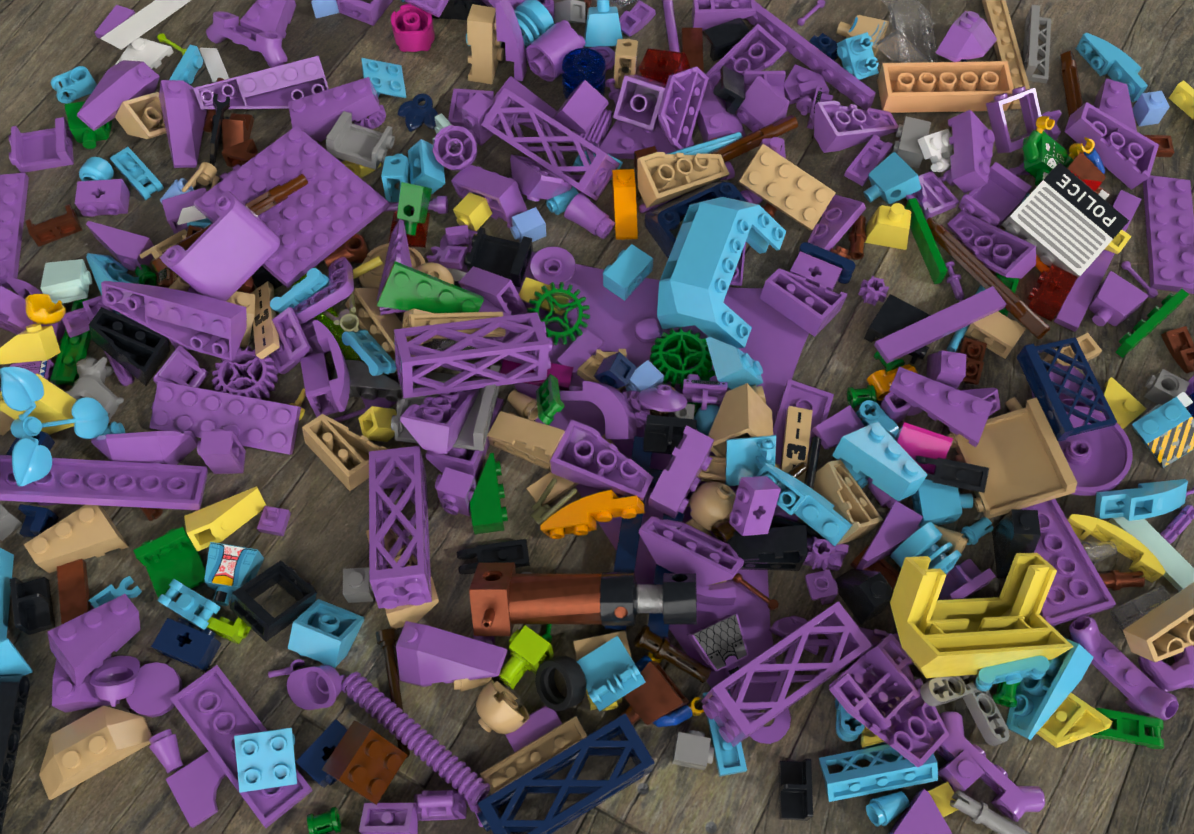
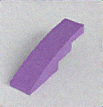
M496 0L497 41L505 42L506 61L514 62V79L523 81L527 72V62L522 32L510 1Z

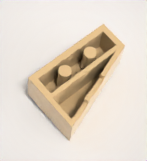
M474 4L471 6L467 19V45H471L472 56L468 55V63L472 64L468 74V81L492 84L499 60H503L504 49L501 48L502 42L497 41L496 8Z
M500 411L487 437L490 445L551 471L550 460L565 431L519 417L511 412Z
M321 414L302 427L305 443L349 491L369 478V451L387 450L384 446L379 447L369 441V438L363 435L360 437L349 431L348 427L324 414Z
M84 505L24 544L34 562L48 573L57 571V566L79 559L85 560L94 556L98 558L104 556L106 552L129 547L106 511L100 505Z

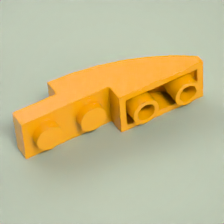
M612 490L595 493L574 501L554 513L540 525V530L551 539H562L568 534L587 535L588 531L597 530L596 521L609 522L612 518L616 517L629 519L636 517L637 514L645 513L644 503L637 495L619 498Z

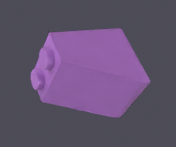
M625 75L613 118L654 131L659 123L658 111L666 84L639 75Z

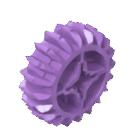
M247 346L245 351H243L239 347L234 360L230 361L221 358L222 363H215L217 370L212 371V376L214 377L212 384L215 387V391L262 399L263 397L270 398L269 391H275L276 387L274 384L278 383V369L275 366L274 360L269 355L261 360L255 355V349L252 350L251 347ZM263 370L262 376H261V378L259 379V381L257 382V379H258L259 376L261 375L260 372Z

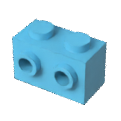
M420 139L408 150L411 184L432 188L431 194H433L445 184L444 167L434 156V145Z
M631 244L626 250L624 249L619 253L617 260L612 265L609 264L603 271V286L625 301L652 272L653 258Z

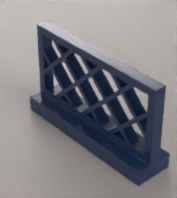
M1076 337L1040 346L1029 344L1023 347L1017 356L1018 362L1058 442L1066 440L1069 436L1114 426L1117 423ZM1071 346L1075 354L1074 357L1071 358L1060 353L1061 349ZM1045 352L1054 356L1051 364L1041 360L1039 353ZM1057 358L1070 364L1067 372L1054 366ZM1073 366L1083 371L1085 375L1083 379L1070 374ZM1050 372L1064 377L1061 385L1051 381L1049 377ZM1067 379L1080 385L1077 393L1064 387ZM1084 387L1093 391L1095 395L1094 401L1080 395ZM1061 393L1074 399L1071 406L1061 402L1059 398ZM1077 401L1090 406L1088 414L1074 409ZM1094 409L1102 412L1106 420L1099 421L1091 417ZM1071 414L1084 420L1083 425L1073 428L1069 419Z

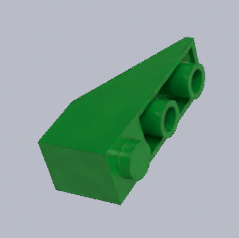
M494 453L489 454L470 501L472 526L475 535L504 531L503 522L508 521L506 506L501 507L500 499L505 498L503 483L498 484L497 476L502 475L500 461H495Z

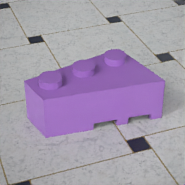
M780 268L777 269L765 281L760 299L815 337L840 312L848 294L827 290V286L823 284L816 286L805 282L806 278Z

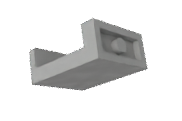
M343 111L326 137V148L336 158L376 170L380 162H384L388 149L393 147L395 137L392 136V127L387 126L384 133L352 124V113Z

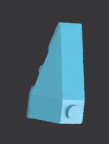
M87 253L86 258L101 296V282L103 281L139 284L138 277L127 274L128 269L111 256ZM113 310L114 313H117V314H119V315H121V316H124V317H126V318H128V319H131V318H129V317H127V316H125V315H123V314H121V313H119V312Z
M1066 639L1074 647L1058 657L1048 660L1050 665L1042 679L1035 680L1030 676L1023 677L1016 690L1015 699L1017 700V706L1009 708L1006 723L1009 730L1031 740L1079 684L1094 658L1080 644Z

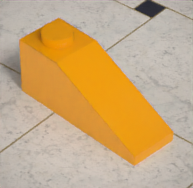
M634 169L612 170L616 240L638 239Z

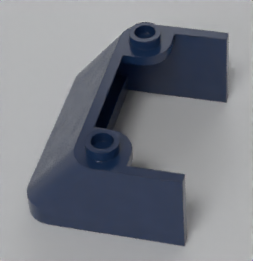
M712 182L651 209L645 214L644 225L667 258H669L676 241L670 231L676 229L680 222L684 220L690 204L719 197L747 202L735 185L729 182Z

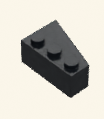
M806 525L770 528L768 534L742 536L735 529L733 537L726 542L737 553L738 557L744 560L743 566L740 568L741 570L799 571L808 555Z

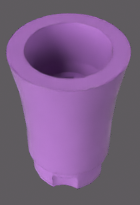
M583 192L577 194L572 199L564 213V218L578 224L594 236L597 235L602 239L609 235L615 225V222L609 218V215L593 204Z

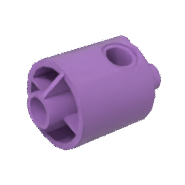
M562 20L554 24L526 48L525 54L533 73L543 80L553 81L583 56V46L586 43L584 38L571 28L568 21Z

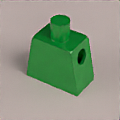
M86 101L65 104L70 131L76 141L82 143L83 147L94 149L96 141L109 138L113 119L93 131L77 117V113Z
M401 182L397 219L404 220L406 234L415 236L417 223L425 224L432 188ZM412 208H414V214H413V215L411 214V209H412Z

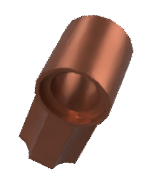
M355 234L324 260L328 269L340 257H345L349 263L352 261L362 263L367 257L369 250L364 238L359 234Z

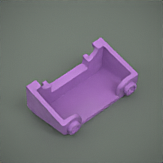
M228 189L215 203V211L220 217L187 250L179 245H174L168 248L160 257L167 267L201 295L222 301H227L273 255L280 245L279 237L260 217Z

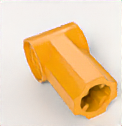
M910 364L902 366L904 369L917 373L915 367ZM898 368L888 372L886 370H879L867 378L868 384L874 386L878 401H882L891 392L889 389Z

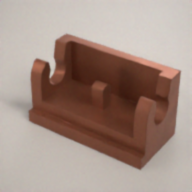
M70 204L65 206L67 213L51 218L37 225L32 224L30 219L25 221L29 235L38 247L82 231L76 212L71 208Z

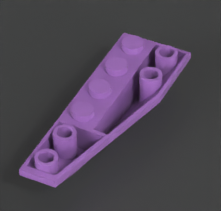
M315 56L193 89L200 109H215L213 106L214 94H218L219 102H225L226 97H230V107L228 109H289L288 102L329 90L320 58Z
M101 282L104 305L188 349L230 361L234 360L247 329L246 307L176 289L125 282Z

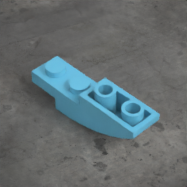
M1089 33L1083 34L1076 47L1080 55L1083 56L1100 77L1108 74L1112 80L1127 84L1130 100L1132 102L1137 101L1148 86L1138 75L1141 67L1131 57L1111 43Z
M766 463L756 475V477L767 476L781 488L777 501L778 506L789 515L796 514L832 545L836 546L852 527L850 522L833 510L834 505L803 482L777 467Z
M1180 479L1140 483L1138 488L1097 492L1094 515L1098 519L1124 517L1128 521L1166 514L1185 504L1188 481Z

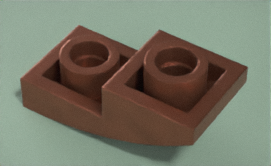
M966 337L962 339L959 353L966 354V376L962 380L963 382L974 385L979 384L987 343Z

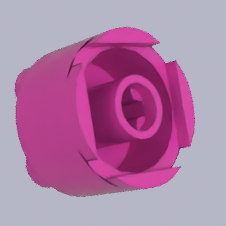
M409 3L400 6L401 9L397 12L394 11L391 15L394 39L400 51L418 52L430 50L431 44L435 39L432 14Z

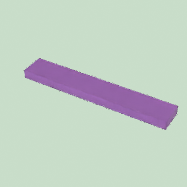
M992 286L876 341L874 346L888 364L1003 309L1006 303Z

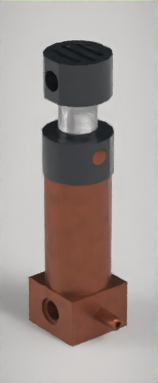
M478 563L469 588L474 636H511L514 624L635 626L638 613H663L664 624H697L696 573H664L663 584L640 585L636 583L635 572L516 574L515 563Z

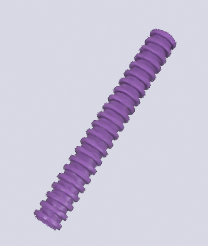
M359 672L351 673L344 680L341 690L347 693L349 698H353L355 703H359L361 708H365V712L371 713L372 718H377V722L383 724L385 729H389V733L395 734V738L401 740L403 745H408L409 750H414L416 756L420 755V760L426 761L428 767L433 766V771L439 772L441 778L445 777V782L452 783L453 789L458 788L460 795L465 794L466 800L471 799L473 806L478 805L480 801L487 797L490 785L488 783L484 784V779L477 778V773L475 772L471 773V768L464 767L465 763L463 761L458 762V757L452 756L450 750L445 751L446 747L444 745H439L437 739L433 740V736L427 734V730L421 729L420 724H414L415 720L413 718H409L407 713H402L401 708H396L397 706L394 702L385 697L384 693L379 692L377 687H373L371 682H367L365 677H361Z

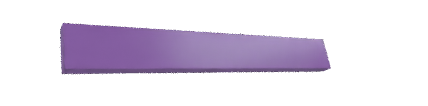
M1120 190L1112 206L1129 220L1122 229L1126 232L1141 199ZM1104 249L1083 274L1074 280L1054 320L1055 323L1074 332L1078 329L1115 253Z

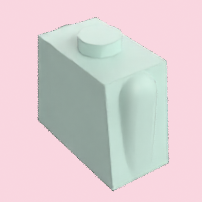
M83 259L45 263L40 288L43 294L50 295L53 303L56 304L61 300L62 304L88 298L92 277Z

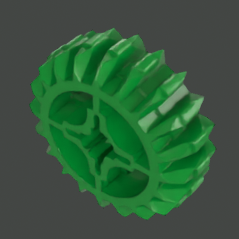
M554 282L550 283V291L543 285L541 287L543 295L538 291L534 293L538 301L534 299L529 301L535 308H527V313L538 312L539 315L541 304L547 300L550 313L541 319V322L544 321L545 325L557 323L564 330V332H554L546 328L547 337L554 338L553 345L558 344V338H561L562 344L566 345V337L568 336L574 342L576 340L574 332L579 336L583 334L582 330L578 327L587 328L588 326L582 319L587 320L590 318L589 314L583 313V311L589 310V305H581L586 301V297L577 298L581 292L579 289L574 294L571 293L573 287L571 284H569L567 290H564L563 282H560L559 289H555ZM553 296H564L572 302L564 305L559 304ZM554 307L558 311L565 310L562 314L563 320L558 316L552 317V314L555 313ZM576 308L577 321L571 328L568 324L567 314Z
M681 327L678 332L671 328L669 335L663 332L661 339L657 338L655 340V345L651 347L650 362L664 375V384L670 381L672 387L680 384L681 389H683L684 379H687L689 374L698 375L700 380H703L704 376L707 377L713 363L706 338L700 339L701 335L699 332L693 335L691 328L687 332H683Z

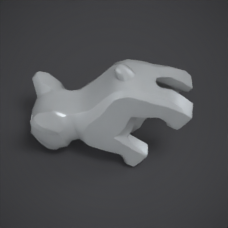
M91 357L79 360L76 363L79 378L66 393L76 400L85 397L97 400L107 411L110 422L119 405L124 402V398H118L105 385V378L112 375L114 370L111 366H105L107 363L106 357L100 360Z

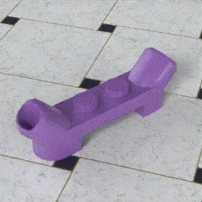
M221 11L213 13V23L206 29V34L210 41L221 43L229 38L235 44H242L251 51L261 52L270 68L284 65L287 62L288 58L281 47L282 36L271 30L256 33L240 26L239 17Z
M1081 616L1070 624L1069 631L1071 635L1069 640L1080 644L1094 657L1091 663L1128 698L1125 703L1139 715L1147 717L1153 715L1164 721L1175 715L1179 707L1176 696L1159 689L1099 631L1097 623L1093 618Z
M942 712L939 714L949 736L936 751L948 762L961 751L966 750L985 771L979 778L997 794L991 803L1003 815L1014 822H1018L1025 812H1040L1045 806V796L1039 786H1016L1008 778L1007 772L1002 767L991 763L986 758V753L979 746L971 744L965 738L961 714L958 712Z

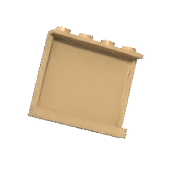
M1037 397L1027 400L1025 408L987 419L976 448L969 444V440L960 434L956 435L950 431V434L947 435V437L953 438L950 447L955 448L958 453L956 461L989 468L985 493L974 491L976 509L978 512H983L984 517L988 519L1006 514L1011 509H1023L1075 493L1077 481Z

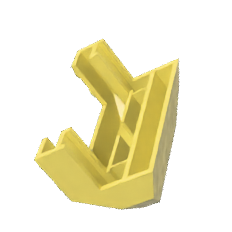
M1016 553L999 597L938 600L946 574L940 568L928 569L931 561L928 556L905 557L890 605L901 647L925 678L977 675L982 668L1034 656H1044L1048 660H1052L1074 647L1040 615L1057 570L1038 553Z

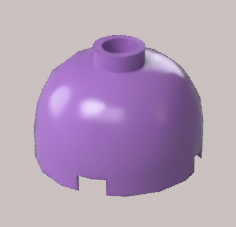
M449 125L437 133L434 139L433 153L436 160L444 168L452 171L463 170L475 161L477 142L473 134L466 128Z

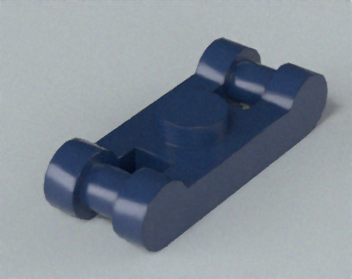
M808 242L800 245L799 252L801 251L842 268L838 279L840 283L847 284L850 282L856 266L852 260Z

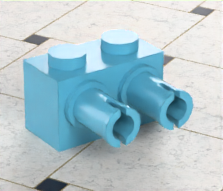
M868 32L837 43V54L842 61L843 68L859 80L879 73L877 68L879 63H876L878 59L874 57L872 50L873 42H870L872 38L868 35Z

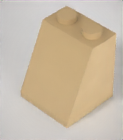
M748 383L727 391L708 434V437L714 439L711 451L717 457L726 458L728 439L773 435L772 410Z

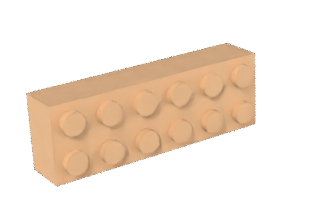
M1007 61L882 63L877 79L881 108L883 111L890 113L987 111L986 103L994 101V96L1003 93L1010 95L1014 89ZM1011 102L1002 105L1003 111H1007Z

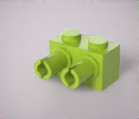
M526 625L521 631L517 629L509 639V649L512 656L499 674L500 681L512 690H514L516 684L526 671H532L536 674L539 665L554 656L551 643Z

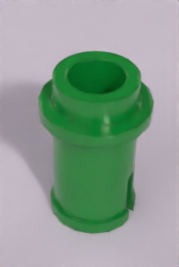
M141 264L142 270H140L137 266L135 273L138 276L139 284L155 286L157 284V276L151 272L150 267Z

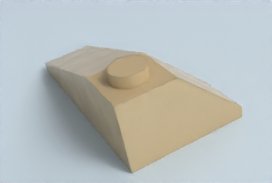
M656 152L637 159L638 190L646 208L669 201L729 175L721 154L697 153L696 155H684V153L665 154V152Z

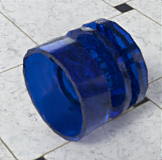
M578 48L565 55L562 61L563 94L566 99L584 80L604 96L606 61L599 52L589 48Z

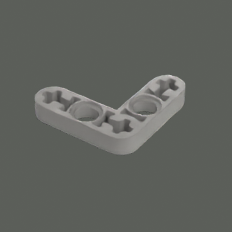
M978 674L938 677L921 686L920 694L922 699L932 707L963 698L982 737L989 745L998 746L1009 740L1008 727L989 691H980L975 686ZM964 680H968L970 683L965 685ZM948 681L953 684L956 693L951 690ZM939 689L940 694H935L933 691ZM978 701L983 704L986 713L980 708Z

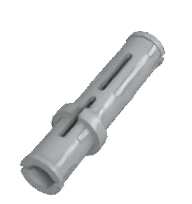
M957 790L952 796L956 801L951 800L950 806L971 817V821L976 824L981 823L998 834H1032L989 809L988 804L983 801L977 802L960 790Z

